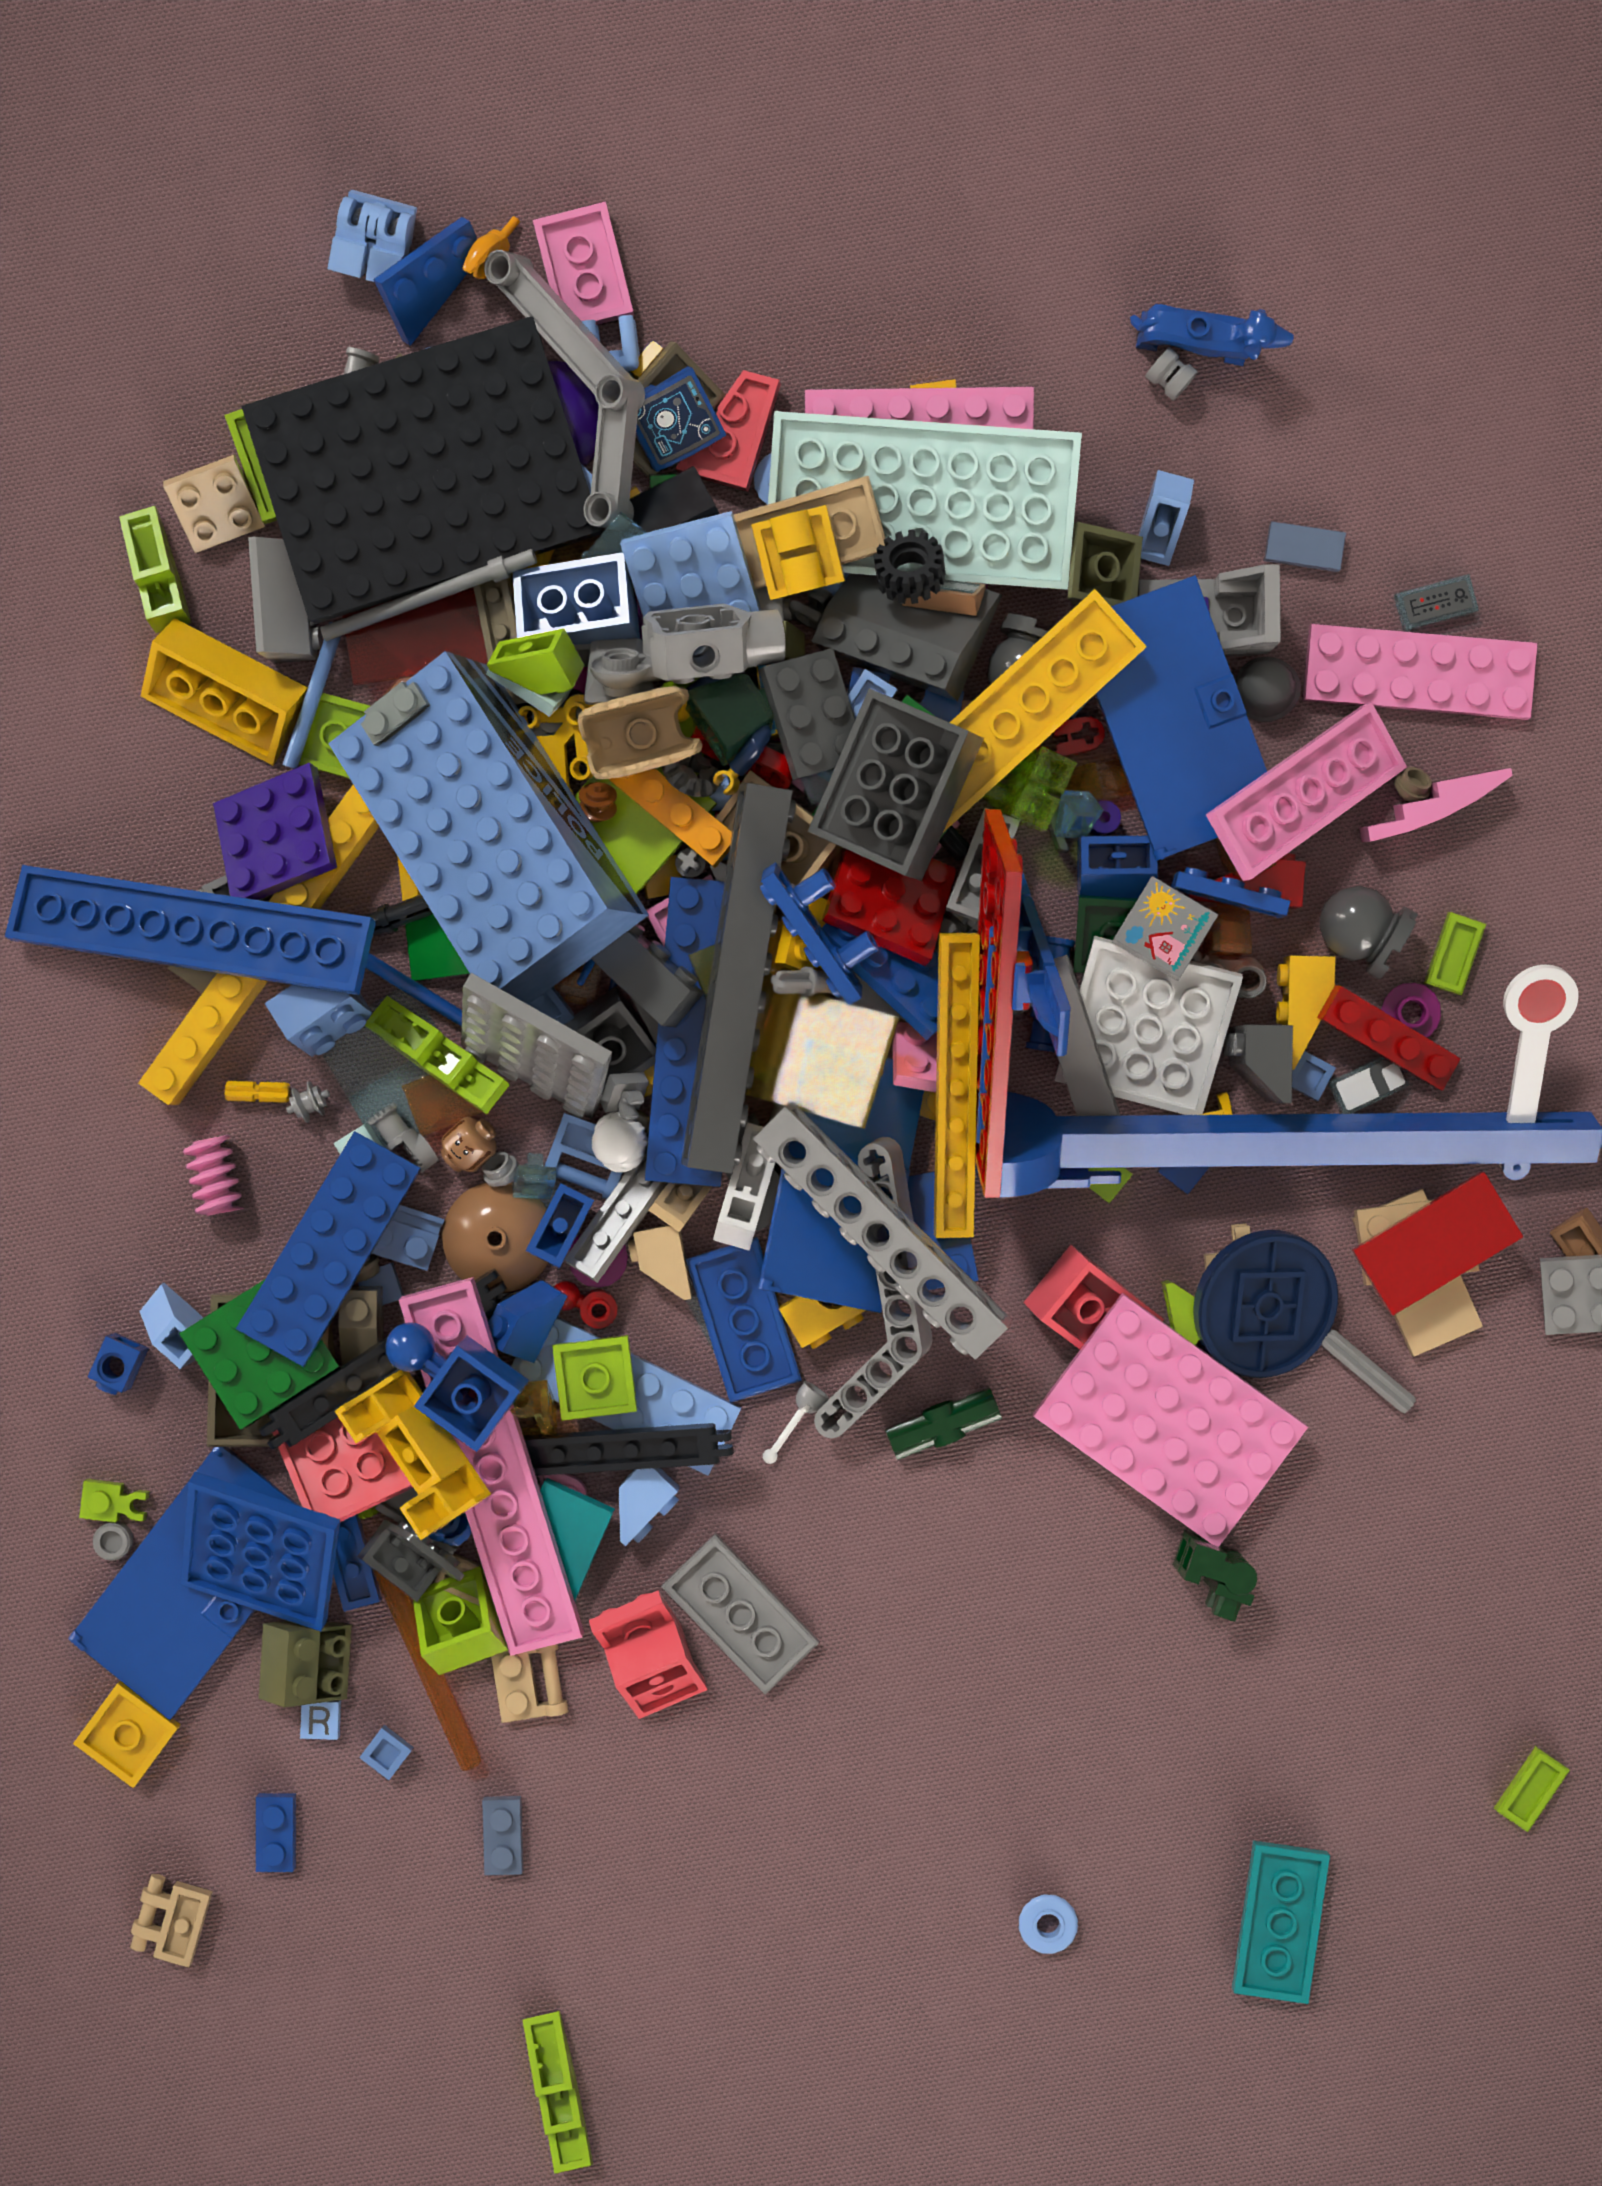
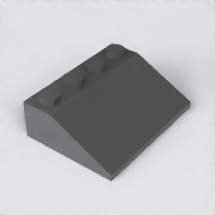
M849 573L845 579L846 581L843 582L827 604L811 642L822 651L833 648L835 657L871 671L888 674L891 678L958 702L1002 595L986 589L977 616L902 606V603H898L897 596L892 601L887 598L886 593H881L879 585H877L876 575Z
M869 688L808 832L900 874L922 881L984 738Z

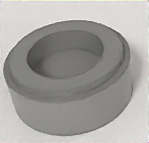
M119 1521L116 1523H105L96 1530L93 1536L94 1550L105 1560L112 1561L122 1558L130 1551L133 1545V1534L130 1528Z

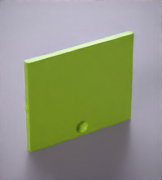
M662 767L655 768L663 774ZM593 776L584 786L595 782L606 783L612 786L617 792V799L615 801L617 812L609 820L590 822L637 895L683 844V841L610 780L596 779ZM578 791L574 797H575V799L577 800V802L580 804L581 801L579 800V791ZM688 795L708 813L717 805L709 796L693 797Z

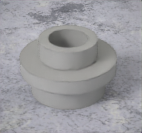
M506 1152L495 1153L493 1157L482 1165L483 1178L491 1187L508 1185L514 1180L519 1169V1163L515 1157L508 1155Z

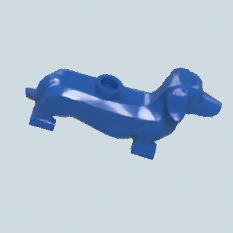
M1155 304L1149 310L1142 311L1141 319L1136 315L1130 317L1131 325L1140 331L1137 336L1136 348L1157 351L1158 345H1170L1207 357H1224V363L1243 366L1245 359L1249 357L1253 360L1257 359L1262 348L1287 347L1294 340V335L1277 325L1274 319L1268 317L1263 309L1251 310L1249 318L1243 319Z

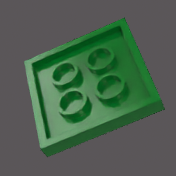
M265 1279L179 1333L241 1431L339 1368V1365L322 1339L305 1367H302L236 1329Z

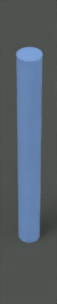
M341 636L329 641H323L282 764L287 768H298Z

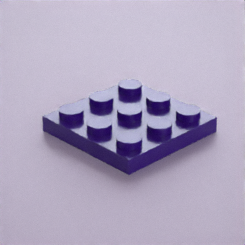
M310 762L213 803L230 896L260 900L337 868L318 768Z

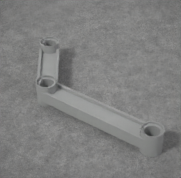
M504 250L492 251L487 256L484 264L487 280L497 285L526 318L533 316L537 331L594 393L599 404L591 494L584 504L586 521L596 527L615 530L625 529L631 523L634 515L633 505L630 501L638 410L645 401V389L640 381L629 375L535 271L530 259Z

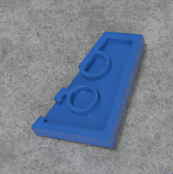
M463 217L456 220L373 279L402 341L409 346L412 345L467 275V272L463 271L462 267L471 246L478 238L471 222Z

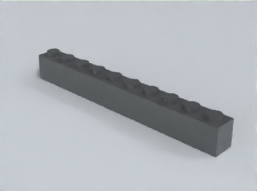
M744 783L739 786L681 1164L688 1168L733 1174L734 1165H739L741 1160L742 1143L738 1142L740 1127H745L748 1117V1105L744 1104L746 1089H751L754 1079V1067L750 1066L752 1051H757L760 1041V1029L756 1028L758 1013H763L766 1002V992L761 990L763 976H768L772 964V954L767 952L769 938L775 936L778 925V916L773 914L775 904L771 905L760 889V886L763 884L761 878L763 870L775 862L781 867V861L787 860L790 848V839L785 838L787 823H792L796 810V801L791 800L792 790L752 783Z

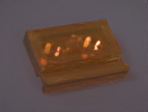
M431 1075L401 1086L407 1097L419 1132L423 1137L454 1125L464 1117H474L483 1113Z

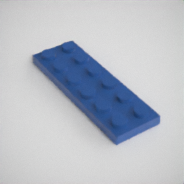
M354 1131L236 1329L296 1364L305 1367L420 1173L421 1168Z

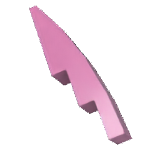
M1501 769L1434 782L1430 787V799L1393 806L1396 821L1360 827L1361 841L1371 842L1410 832L1443 819L1479 800L1513 776L1512 769Z

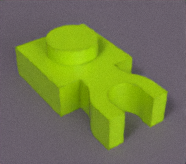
M86 1479L83 1482L79 1518L116 1523L120 1521L122 1513L131 1520L144 1521L147 1518V1512L137 1511L133 1506V1502L135 1499L147 1500L150 1491L137 1490L127 1494L123 1493L124 1483Z

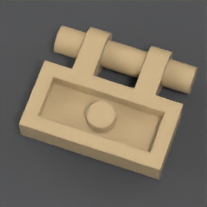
M151 1874L148 1887H144L140 1901L143 1904L139 1918L134 1920L131 1933L134 1936L130 1948L135 1951H145L148 1940L156 1942L154 1958L189 1968L194 1959L213 1891L177 1881L173 1886L172 1893L167 1894L162 1890L166 1878L160 1874ZM157 1908L166 1910L162 1927L153 1923Z

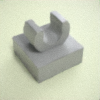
M644 1072L609 1074L600 1101L605 1113L619 1112L623 1119H636L639 1117L636 1110H639L644 1102V1095L649 1083Z

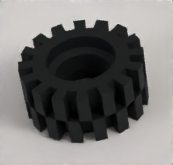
M908 530V536L903 537L902 531L895 533L896 540L894 541L888 536L884 539L885 546L879 544L877 554H874L877 585H879L881 593H886L887 598L892 601L897 596L898 603L905 604L906 598H911L912 604L918 603L919 596H922L926 601L931 598L930 591L937 594L940 591V585H944L946 575L943 548L941 544L938 545L937 539L931 537L928 540V533L922 531L919 537H916L915 530ZM906 563H919L923 565L921 568L909 572L897 570L899 566Z

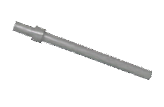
M529 549L505 559L503 556L488 560V565L322 626L320 627L322 636L325 641H329L485 582L494 580L497 583L511 577L510 573L537 564L536 555L533 549Z

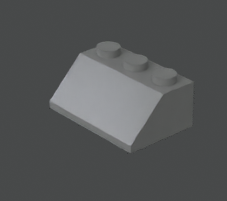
M248 537L256 652L273 663L317 660L318 650L321 649L323 644V636L320 627H316V624L311 625L284 540Z

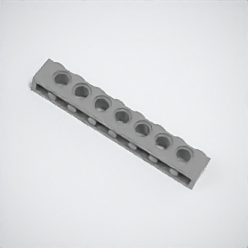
M790 1101L753 1138L758 1144L756 1147L758 1152L770 1163L776 1161L786 1171L784 1174L786 1180L799 1191L804 1189L814 1199L812 1201L814 1208L826 1218L831 1216L841 1226L839 1231L842 1236L852 1245L859 1244L869 1254L867 1259L870 1264L881 1273L886 1271L896 1281L894 1285L899 1293L908 1300L914 1299L924 1309L922 1314L929 1323L936 1328L940 1326L952 1336L950 1342L961 1354L967 1355L969 1353L976 1360L1008 1329L1012 1319L793 1101ZM790 1141H798L804 1145L806 1149L805 1158H796L791 1155L788 1147ZM824 1168L829 1170L834 1177L833 1185H822L816 1178L817 1169ZM844 1197H856L861 1203V1212H849L844 1206ZM871 1225H884L889 1231V1239H876L872 1235ZM903 1251L911 1252L917 1259V1266L913 1268L903 1266L899 1261L898 1254ZM930 1279L941 1281L945 1287V1293L942 1295L930 1293L926 1287V1281ZM957 1307L969 1309L973 1315V1320L970 1322L957 1320L953 1309Z

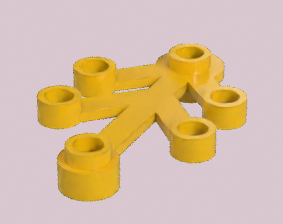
M583 694L573 695L567 699L563 707H559L550 717L532 705L523 706L518 712L521 716H524L526 721L528 711H532L534 714V721L531 724L527 721L529 729L538 728L541 723H563L554 735L536 737L573 794L569 785L567 744L574 736L577 758L570 764L571 775L577 780L591 779L593 774L590 771L587 759L588 748L579 730L576 709L580 707L584 711V709L594 705L586 704ZM581 762H584L587 766L585 775H582L579 771Z

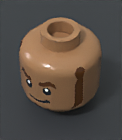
M464 1117L442 1137L441 1155L453 1170L457 1172H475L496 1153L497 1144L494 1139L496 1131L485 1119L478 1121L472 1117Z

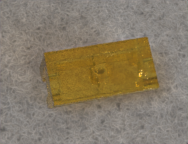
M548 1381L528 1382L513 1403L514 1408L510 1410L511 1414L516 1417H535L537 1422L535 1427L521 1428L523 1436L558 1433L556 1401H554Z

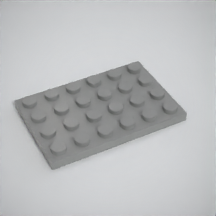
M470 973L463 985L461 1046L466 1048L465 1050L472 1054L480 1063H484L487 1060L498 1066L497 1071L504 1077L512 1081H517L519 1078L530 1084V1090L541 1098L549 1100L550 1097H553L564 1103V1110L573 1116L582 1118L585 1115L592 1119L600 1104L612 1051L473 973Z

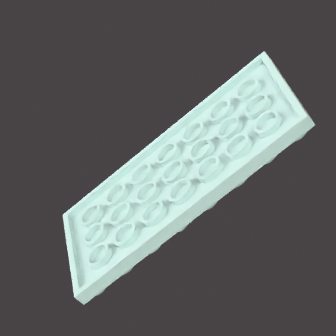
M774 411L768 505L869 476L885 537L890 536L894 541L896 540L895 533L902 531L903 537L908 536V530H915L916 537H919L921 531L928 533V540L931 537H935L938 545L941 544L943 548L945 580L1068 590L1082 433ZM874 556L842 565L844 573L876 575ZM906 563L899 566L897 570L909 572L917 570L923 565L919 563Z

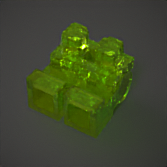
M1044 746L1040 747L1038 752L1033 750L1010 771L1012 774L1007 785L998 782L982 798L995 806L996 809H1001L1002 814L1020 820V825L1030 829L1035 828L1047 831L1061 800L1050 795L1048 792L1054 795L1064 793L1077 762Z

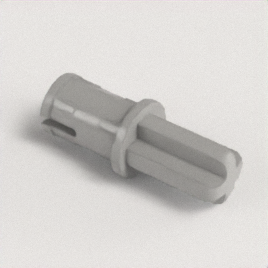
M685 848L678 853L675 859V866L682 876L694 878L703 872L705 860L691 848Z
M805 966L801 970L778 971L776 975L771 977L773 990L778 994L800 993L803 997H811L815 993H832L826 983L828 976L824 970H814L812 967Z

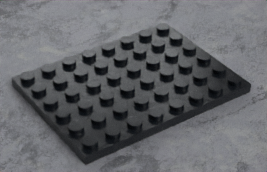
M533 316L241 406L311 625L414 593L488 565V560L503 556L505 559L529 549H533L535 555L603 534L601 527L590 525L584 516V504L590 492Z

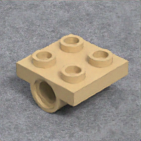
M235 455L163 481V487L195 553L265 527L245 472L240 468Z

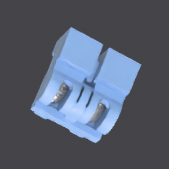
M356 190L349 191L348 197L345 196L338 210L336 233L332 240L327 269L361 278L366 273V280L374 282V278L409 254L417 207Z

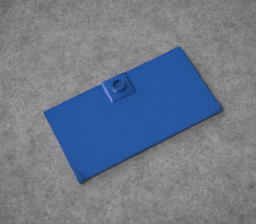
M1196 575L1111 606L1147 647L1096 693L1156 861L1218 838L1206 814L1267 772L1250 726L1246 709L1234 676L1230 671Z
M807 1039L795 1104L857 1166L858 1155L866 1145L881 1137L894 1139L902 1150L908 1184L909 1166L924 1090L893 1085V1059L832 1045L815 1039ZM790 1141L788 1147L791 1155L796 1158H805L806 1149L804 1145L798 1141ZM876 1152V1158H881L885 1162L884 1156H878ZM782 1168L758 1289L881 1313L882 1305L876 1269L867 1259L869 1254L859 1244L852 1245L839 1231L841 1226L831 1216L829 1218L822 1216L812 1205L814 1199L804 1189L800 1191L795 1189L784 1177L786 1171ZM824 1168L817 1169V1180L825 1186L833 1185L834 1177L832 1173ZM881 1187L880 1189L893 1201V1196L889 1189ZM844 1197L843 1203L849 1212H861L862 1206L856 1197Z
M213 1447L210 1454L196 1471L300 1506L239 1458L228 1447ZM188 1483L78 1627L68 1637L70 1642L86 1652L169 1720L175 1716L233 1638L255 1612V1609L180 1585Z

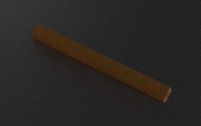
M373 1569L377 1583L460 1769L467 1771L475 1768L480 1764L481 1758L443 1674L438 1675L421 1657L415 1612L409 1596Z

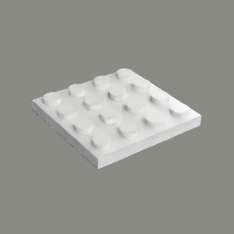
M1094 936L1080 985V993L1114 1097L1183 1115L1203 1114L1240 990L1243 974L1190 961L1181 978L1177 981L1112 943L1113 940ZM1059 1062L1055 1081L1067 1084Z

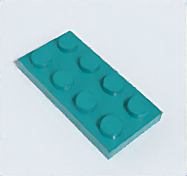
M1253 1840L1232 1982L1233 1993L1309 2004L1330 1860L1328 1851Z

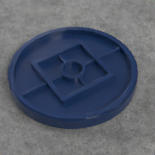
M1262 1230L1242 1236L1227 1245L1213 1258L1200 1279L1193 1309L1194 1324L1198 1338L1211 1357L1235 1374L1250 1378H1267L1289 1372L1308 1360L1320 1348L1324 1338L1332 1328L1338 1307L1336 1276L1325 1255L1316 1246L1299 1235L1282 1230Z

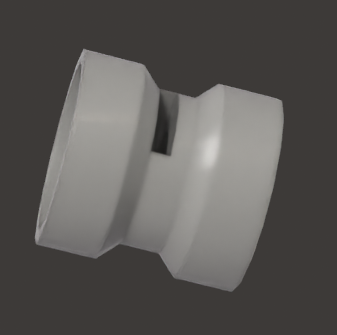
M1169 347L1152 365L1145 377L1153 384H1160L1164 388L1165 395L1172 401H1175L1192 382L1198 371L1190 364L1184 365L1179 360V354ZM1179 368L1178 372H1177V373L1172 377V379L1167 383L1166 381H1167V380L1174 374V372Z

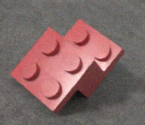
M659 1590L653 1593L642 1594L630 1603L618 1608L607 1609L599 1616L589 1620L593 1635L605 1650L616 1689L639 1719L708 1690L703 1675L692 1660L681 1623Z

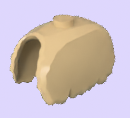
M677 686L657 688L598 703L579 713L578 726L582 739L586 742L588 748L587 759L593 776L596 779L629 776L669 765L699 753L702 749L700 738L685 737L678 720V710L689 700L688 690Z

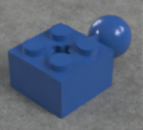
M408 1322L398 1325L390 1332L386 1340V1355L394 1367L405 1372L423 1370L433 1378L414 1407L476 1452L488 1440L530 1381L468 1335L455 1347L447 1359L435 1351V1341L431 1332L418 1323ZM470 1388L477 1393L475 1398L468 1395Z

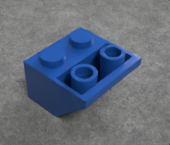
M1081 836L1077 840L1078 899L1079 895L1138 899L1152 876L1158 877V860L1156 861L1148 836Z

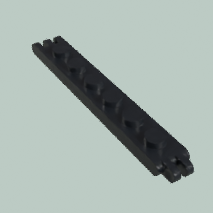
M496 1269L485 1273L475 1280L487 1320L492 1317L498 1303L512 1296L511 1294L505 1295L498 1301L495 1298L507 1289L503 1281L491 1288L488 1287L487 1284L499 1276ZM387 1337L268 1414L271 1421L259 1429L263 1437L275 1430L279 1431V1434L267 1442L270 1448L275 1449L284 1442H286L288 1447L297 1444L337 1418L338 1416L335 1411L340 1406L399 1371L387 1358L385 1350Z
M714 1423L523 1436L536 1476L712 1465L719 1463L720 1457L734 1454L732 1444L718 1445V1442L732 1439L731 1430H716Z

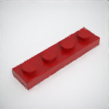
M1339 985L1334 986L1317 1016L1321 1021L1440 1091L1444 1090L1461 1059Z

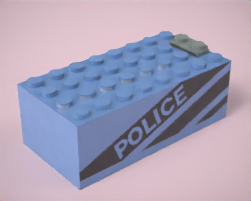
M444 651L408 681L400 682L366 709L364 716L328 744L469 973H473L522 1002H533L649 916L536 735L527 726L529 724L524 716L519 714V709L506 688L486 675L488 670L486 664Z

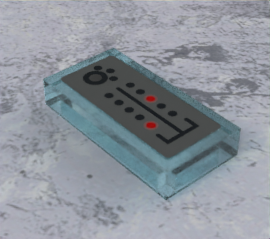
M1469 574L1394 595L1403 632L1479 611Z

